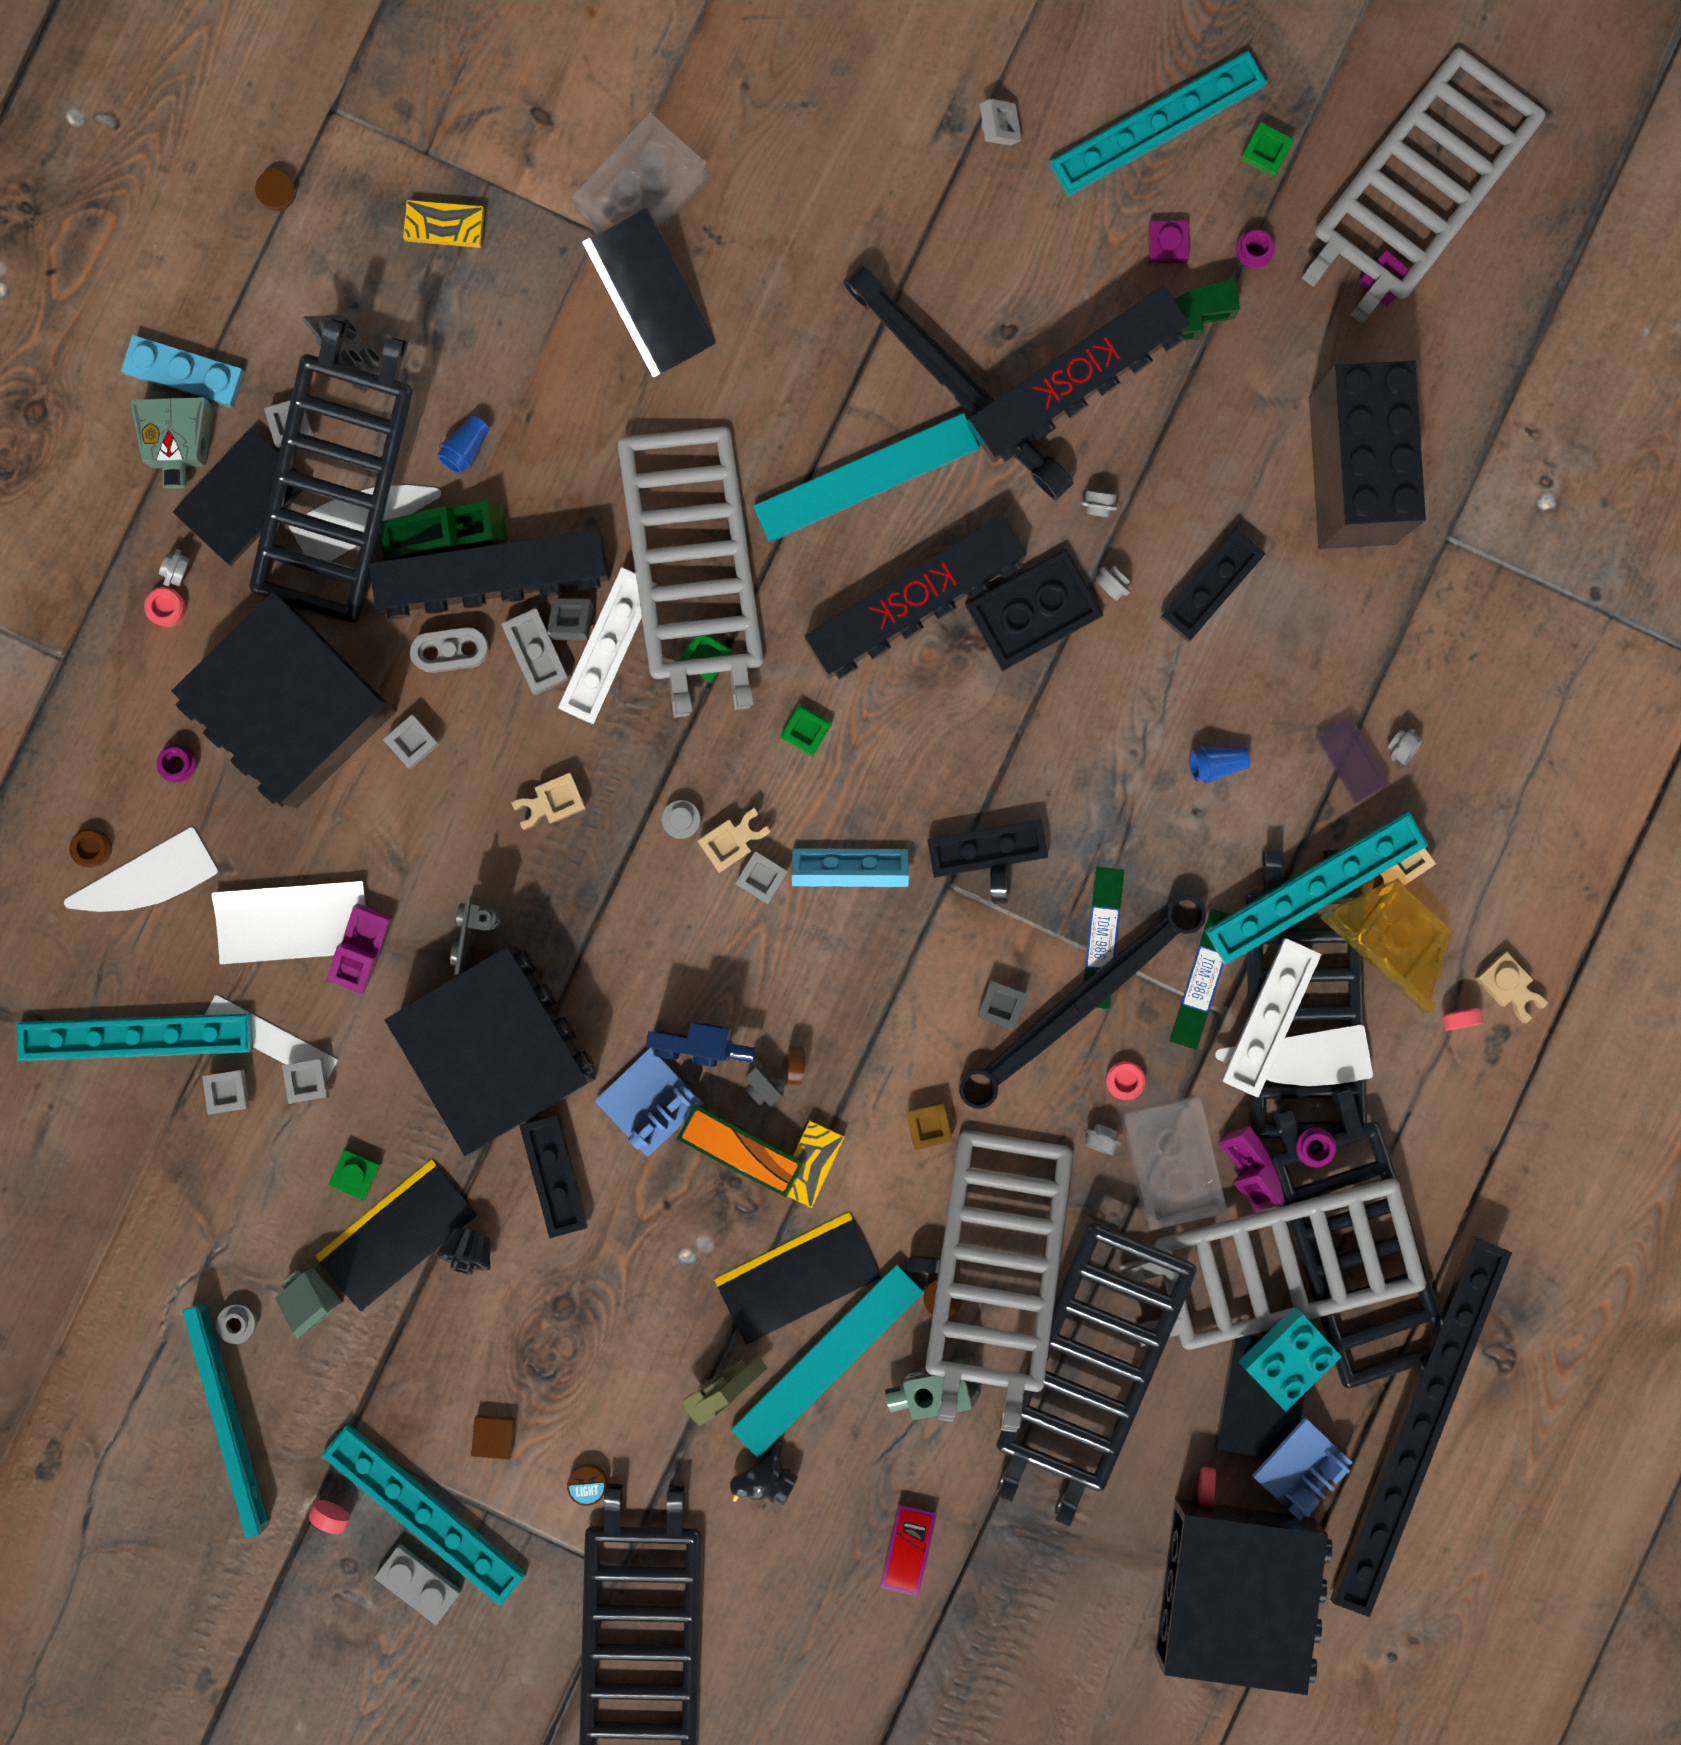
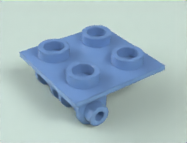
M652 1048L647 1050L594 1101L629 1137L628 1141L637 1150L640 1149L647 1158L687 1120L695 1104L700 1106L704 1104L660 1057L653 1056L654 1050Z
M1304 1418L1252 1476L1296 1518L1301 1520L1305 1515L1309 1517L1310 1513L1319 1505L1320 1501L1315 1497L1316 1494L1323 1500L1327 1498L1320 1491L1321 1488L1326 1485L1333 1491L1335 1488L1328 1481L1331 1479L1337 1485L1350 1472L1348 1467L1353 1462L1312 1423Z

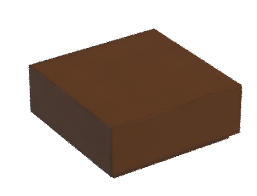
M476 1415L474 1417L471 1456L510 1460L512 1457L515 1418Z

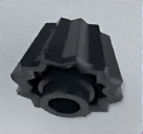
M454 1228L437 1253L440 1259L451 1263V1270L458 1273L472 1275L475 1269L480 1271H489L491 1269L490 1239L476 1231Z

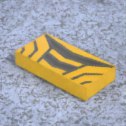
M407 200L403 238L405 242L481 248L485 210L483 206Z
M809 1120L793 1155L805 1162V1165L787 1197L811 1208L813 1207L845 1136Z

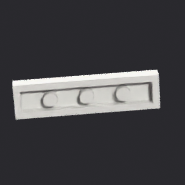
M621 567L558 709L591 724H594L642 618L635 573Z
M1283 938L1220 1081L1255 1097H1259L1322 954Z

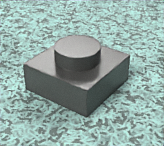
M553 598L547 630L550 639L588 641L594 608L591 600Z
M990 981L977 1017L1014 1030L1027 994Z
M758 1066L745 1077L749 1083L745 1090L759 1105L765 1101L771 1107L783 1096Z

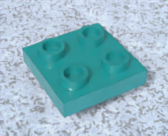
M1293 1307L1238 1362L1287 1411L1341 1358V1355L1296 1307Z

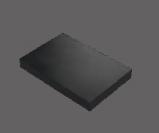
M253 429L238 442L173 511L186 526L230 566L261 535L279 455ZM288 485L283 508H287L303 490Z
M1067 549L1056 553L965 604L968 613L1001 672L1103 617V613Z
M1248 1335L1233 1339L1215 1442V1449L1218 1451L1267 1459L1301 1422L1305 1393L1285 1411L1238 1362L1263 1337Z

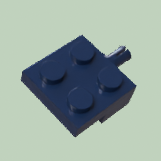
M701 1022L690 1023L688 1036L659 1030L648 1031L645 1046L654 1048L653 1056L676 1060L679 1059L680 1053L693 1056L692 1063L710 1067L717 1066L718 1060L729 1061L733 1059L753 1063L756 1048L733 1044V1041H730L733 1028Z

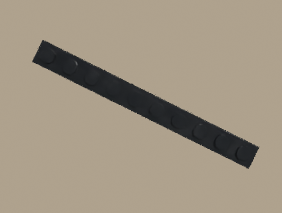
M1471 1236L1330 1600L1337 1606L1367 1617L1371 1616L1512 1255V1252L1508 1249Z

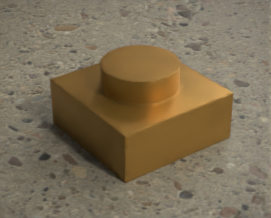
M944 1103L906 1111L914 1150L953 1142Z

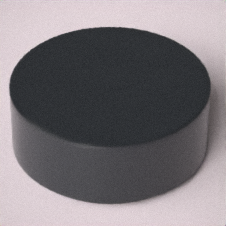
M1007 865L993 866L990 870L991 900L994 904H1008Z
M910 1256L908 1258L907 1271L939 1274L941 1258Z

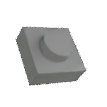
M988 99L979 104L982 118L981 124L986 142L1011 146L1022 141L1015 103Z
M290 401L264 408L274 444L278 448L281 446ZM305 410L300 433L315 437L308 412Z
M413 714L383 739L410 770L440 745Z
M755 851L735 885L769 905L788 871Z
M323 1058L282 1065L288 1104L330 1096Z
M244 1070L202 1076L208 1115L250 1108Z

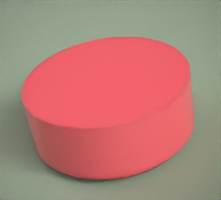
M160 587L148 594L144 609L147 617L153 623L162 627H172L184 618L186 603L184 598L175 590L168 587Z
M1479 1008L1455 1011L1444 1014L1442 1017L1445 1031L1484 1023L1482 1012Z
M1120 1061L1108 1069L1105 1084L1110 1094L1120 1100H1132L1142 1093L1145 1087V1076L1138 1065L1128 1061Z
M1202 1466L1199 1470L1197 1504L1199 1506L1213 1508L1216 1483V1468Z
M325 1500L315 1501L308 1516L310 1522L315 1527L331 1534L344 1532L350 1520V1514L344 1508Z

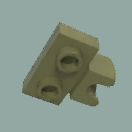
M760 1356L747 1363H744L741 1358L722 1371L725 1378L717 1374L697 1387V1391L682 1400L683 1405L693 1421L701 1426L715 1418L768 1368Z

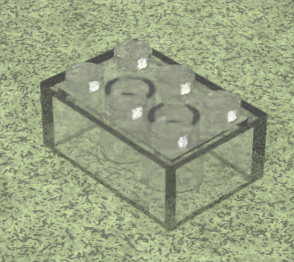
M649 113L572 196L576 211L600 233L646 207L660 233L710 178L708 165L652 113Z
M1192 1095L1119 1112L1144 1224L1150 1231L1227 1213L1201 1097Z

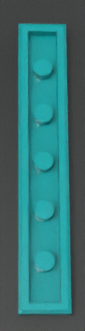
M1248 50L1051 160L1049 167L1066 197L1069 198L1266 87L1267 81Z
M964 413L754 505L753 508L768 542L771 543L979 451V446L967 425L968 421Z
M1406 811L1204 931L1223 963L1227 965L1429 845L1410 812Z
M251 1013L16 1022L17 1061L252 1052Z
M896 1263L731 1428V1431L759 1458L924 1293V1290Z
M202 1302L182 1310L245 1539L261 1534L269 1524L207 1303Z
M349 1423L321 1455L499 1606L504 1603L527 1573Z

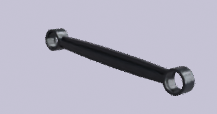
M859 265L843 280L844 286L854 299L864 308L871 309L941 386H945L955 396V400L971 416L995 401L930 334L886 294L882 284L866 267ZM1028 439L1021 444L1024 450L1015 458L1030 471L1033 480L1049 497L1058 500L1074 482L1058 462L1049 456L1046 457Z
M1180 895L1170 900L1165 908L1164 919L1119 952L1023 1033L984 1070L972 1069L967 1071L961 1077L958 1084V1092L963 1102L974 1109H983L990 1106L997 1098L998 1086L1042 1053L1098 1007L1179 933L1191 934L1198 931L1206 920V909L1201 900L1191 895ZM1184 900L1195 903L1198 910V919L1192 928H1181L1174 924L1172 909L1176 903ZM980 1074L990 1079L993 1091L988 1100L973 1102L966 1097L964 1088L970 1076Z

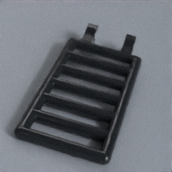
M332 318L331 320L326 319L324 321L319 357L304 354L299 361L249 588L253 593L265 597L274 592L291 605L354 623L360 617L370 575L369 563H373L413 389L410 385L398 381L408 340L394 336L391 339L385 338L379 375L338 363L341 345L346 336L349 323ZM313 372L395 396L391 419L308 395ZM305 410L386 434L382 457L300 433ZM296 448L378 472L373 495L292 471ZM288 485L368 509L364 532L283 508ZM279 522L359 546L360 550L355 569L275 545ZM271 559L351 583L347 605L266 581Z
M1339 850L1323 851V860ZM1282 851L1261 852L1264 890L1248 892L1246 895V905L1281 885ZM1354 889L1330 903L1346 904L1347 927L1288 928L1247 952L1248 1017L1270 968H1263V944H1281L1283 938L1297 944L1347 943L1348 966L1316 967L1310 982H1348L1349 1005L1299 1006L1292 1021L1349 1020V1027L1363 1025L1365 1028L1362 895L1359 890ZM1366 1079L1319 1086L1264 1084L1259 1097L1250 1094L1251 1128L1258 1138H1281L1275 1122L1266 1123V1099L1332 1098L1330 1091L1342 1087L1352 1090L1361 1125L1367 1123ZM1341 1121L1296 1122L1299 1135L1303 1131L1314 1127L1322 1128L1331 1135L1344 1131Z
M1347 1087L1330 1091L1344 1131L1332 1134L1336 1149L1369 1139L1376 1161L1294 1188L1287 1166L1301 1161L1296 1153V1141L1299 1134L1293 1111L1291 1109L1288 1110L1287 1106L1272 1110L1275 1124L1285 1148L1284 1151L1275 1153L1270 1158L1282 1186L1285 1199L1283 1202L1284 1206L1309 1200L1381 1176L1382 1180L1393 1178L1398 1181L1380 1124L1372 1121L1361 1125L1352 1090H1347ZM1314 1140L1309 1144L1310 1153L1315 1154L1320 1151L1321 1142L1319 1140ZM1387 1198L1364 1205L1368 1220L1391 1213ZM1407 1206L1406 1210L1426 1281L1424 1290L1418 1292L1423 1307L1341 1334L1335 1313L1320 1317L1327 1341L1341 1355L1335 1366L1342 1386L1347 1389L1420 1366L1429 1346L1353 1371L1347 1349L1428 1323L1433 1336L1441 1316ZM1349 1210L1327 1217L1330 1233L1353 1226ZM1304 1217L1290 1220L1289 1224L1314 1301L1328 1299L1330 1297L1323 1278L1325 1271L1322 1260L1318 1261L1311 1239L1315 1238L1312 1223L1306 1224ZM1397 1235L1374 1242L1378 1258L1401 1250ZM1359 1248L1337 1255L1340 1270L1363 1263ZM1406 1272L1384 1281L1387 1284L1407 1279L1408 1275ZM1367 1285L1347 1292V1294L1370 1288V1286Z
M1097 1223L1088 1225L1054 1304L1047 1362L1054 1348L1133 1381L1125 1402H1121L1046 1370L1044 1387L1117 1416L1118 1419L1110 1438L1030 1406L1029 1404L1035 1392L1024 1390L1020 1426L1022 1421L1026 1420L1103 1452L1095 1473H1092L1015 1441L1019 1429H1017V1432L1001 1430L996 1443L997 1449L1011 1457L998 1483L997 1489L999 1491L997 1497L1012 1502L1027 1463L1069 1480L1056 1506L1055 1514L1057 1515L1055 1521L1070 1527L1085 1487L1097 1492L1105 1489L1196 1276L1197 1267L1195 1264ZM1098 1241L1179 1274L1170 1296L1089 1263ZM1083 1277L1162 1309L1163 1313L1155 1331L1075 1299ZM1067 1314H1073L1148 1345L1140 1367L1059 1334ZM1029 1364L1028 1369H1027V1371H1026V1373H1025V1374H1027V1375H1029V1372H1030V1364Z
M607 1484L604 1490V1526H590L585 1531L579 1745H595V1738L681 1741V1745H696L702 1534L698 1529L683 1528L685 1486L669 1485V1491H667V1528L621 1527L623 1484ZM600 1542L686 1544V1567L600 1565ZM599 1581L684 1583L685 1604L684 1607L599 1604ZM598 1620L684 1623L683 1646L597 1643ZM597 1660L683 1662L682 1685L596 1683ZM596 1699L682 1701L681 1724L595 1722Z

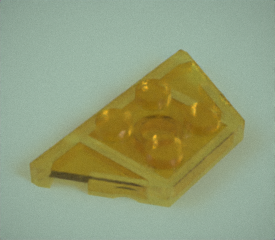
M1389 881L1323 913L1320 918L1423 1013L1431 1014L1433 1012L1436 1002L1431 1001L1436 979H1441L1444 967L1443 955L1448 948L1451 930L1399 881Z

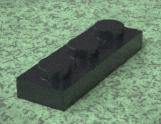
M1236 529L1160 616V619L1189 643L1266 553Z
M1042 819L927 839L933 878L989 869L993 866L1012 865L1049 858Z
M559 1114L519 1125L549 1239L588 1228Z

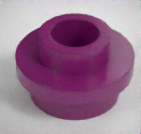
M1260 229L1246 231L1240 236L1236 244V254L1239 261L1249 268H1261L1267 265L1275 252V244L1272 237ZM1251 244L1258 245L1261 249V254L1252 255L1248 250V246Z
M179 744L169 745L157 757V770L169 782L181 783L187 781L196 770L195 755L186 746ZM176 757H181L183 767L178 771H174L172 761Z
M1309 1128L1303 1131L1296 1141L1297 1156L1304 1164L1310 1167H1322L1328 1164L1336 1152L1334 1138L1322 1128ZM1314 1140H1319L1321 1142L1320 1151L1315 1154L1310 1153L1309 1144Z

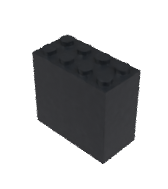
M1416 360L1334 365L1309 397L1318 549L1395 545L1426 521Z
M274 592L255 608L171 690L179 699L175 704L177 708L190 720L193 721L195 719L200 724H204L207 728L203 731V734L217 748L223 747L226 751L231 752L234 755L230 759L231 763L243 775H250L255 780L257 779L261 783L257 787L259 792L272 804L278 803L281 807L288 805L298 808L396 713L384 698L288 601Z
M505 947L384 1019L464 1156L476 1152L595 1081L592 1072L597 1069L586 1050L578 1051L572 1041L573 1038L577 1037L572 1025L566 1017H558L552 1007L557 1003L553 993L546 983L542 985L536 980L533 972L537 970V967L526 950H519L517 947Z
M1175 1499L1155 1647V1656L1165 1676L1308 1695L1309 1683H1315L1317 1676V1660L1312 1658L1314 1643H1320L1322 1636V1620L1318 1618L1319 1603H1325L1327 1597V1580L1323 1579L1324 1564L1330 1563L1333 1550L1332 1540L1328 1539V1534L1319 1523L1311 1517H1303L1299 1520L1294 1515L1217 1504H1214L1213 1508L1202 1507L1196 1501Z

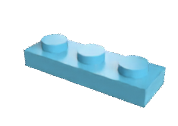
M135 335L131 337L121 368V372L125 375L195 397H204L208 401L234 408L245 375L241 368Z
M792 848V886L908 887V849Z

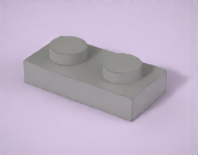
M537 608L501 624L534 696L569 680Z
M401 1543L374 1577V1579L434 1625L438 1624L462 1591Z

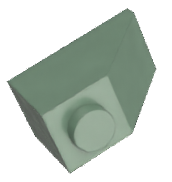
M313 1267L303 1274L299 1269L295 1270L280 1284L284 1290L275 1297L292 1333L297 1339L315 1328L343 1303Z

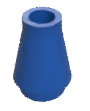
M471 415L467 422L439 445L441 450L437 454V458L442 464L457 474H462L465 469H471L481 444L490 430L489 426L480 418Z
M1199 746L1198 750L1190 752L1189 765L1193 779L1208 784L1237 771L1248 769L1250 758L1245 746Z

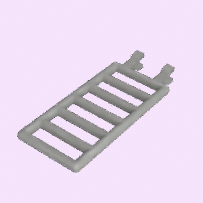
M1457 48L1452 51L1316 227V236L1327 245L1309 266L1302 279L1314 287L1339 254L1361 271L1368 274L1376 282L1350 315L1361 324L1365 322L1388 291L1399 299L1407 298L1544 121L1545 111L1464 49ZM1459 67L1527 117L1515 133L1511 132L1448 84V81ZM1437 96L1504 146L1492 163L1425 113ZM1414 125L1482 175L1470 192L1402 142ZM1392 154L1459 204L1447 221L1380 172V169ZM1369 183L1436 233V236L1424 251L1357 201ZM1346 213L1414 263L1402 280L1334 230Z
M713 427L621 437L618 440V452L650 675L655 679L669 678L673 718L686 717L690 715L689 713H692L686 676L730 671L734 711L750 709V706L753 705V698L747 669L760 667L763 664L764 658L730 429L727 427ZM717 443L720 465L637 473L634 451ZM723 480L725 503L642 511L640 488ZM728 518L731 540L647 548L645 526ZM734 556L737 578L653 587L650 564ZM739 593L741 616L658 625L655 602ZM744 631L747 653L667 663L663 661L661 640Z
M963 1130L959 1133L925 1365L926 1371L929 1374L943 1377L938 1420L954 1421L957 1412L960 1380L1007 1387L1000 1430L1017 1432V1429L1020 1428L1024 1390L1039 1392L1044 1387L1073 1161V1151L1068 1146L973 1130ZM975 1146L1057 1160L1054 1182L970 1168L972 1148ZM967 1183L1052 1197L1049 1220L964 1206ZM962 1221L1047 1235L1045 1256L1042 1258L959 1244ZM958 1259L1042 1273L1040 1295L1034 1296L955 1283L956 1261ZM951 1298L1037 1312L1034 1335L950 1322L948 1317ZM950 1337L1032 1351L1029 1375L943 1361L945 1338Z
M1393 1178L1159 1238L1155 1242V1248L1172 1255L1174 1250L1193 1245L1196 1247L1217 1327L1194 1333L1185 1300L1170 1337L1179 1335L1181 1345L1186 1350H1193L1271 1330L1292 1309L1289 1308L1270 1313L1248 1232L1251 1230L1272 1226L1293 1307H1296L1303 1313L1308 1320L1420 1292L1426 1286L1399 1182ZM1387 1196L1408 1275L1407 1279L1387 1284L1384 1281L1363 1203L1364 1201ZM1345 1206L1349 1208L1370 1286L1368 1289L1348 1294L1345 1289L1325 1211ZM1310 1216L1332 1297L1313 1303H1308L1287 1221ZM1232 1235L1255 1315L1254 1318L1234 1323L1231 1320L1210 1242ZM1146 1260L1119 1265L1123 1277L1138 1283L1163 1275L1169 1296L1179 1275ZM1159 1320L1138 1323V1325L1155 1331Z

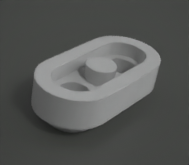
M474 628L424 633L413 641L410 648L412 662L419 669L427 673L477 667L486 660L489 653L487 639ZM469 642L475 643V653L465 655L463 651L465 644ZM431 647L437 648V658L431 661L427 660L425 656L426 651Z

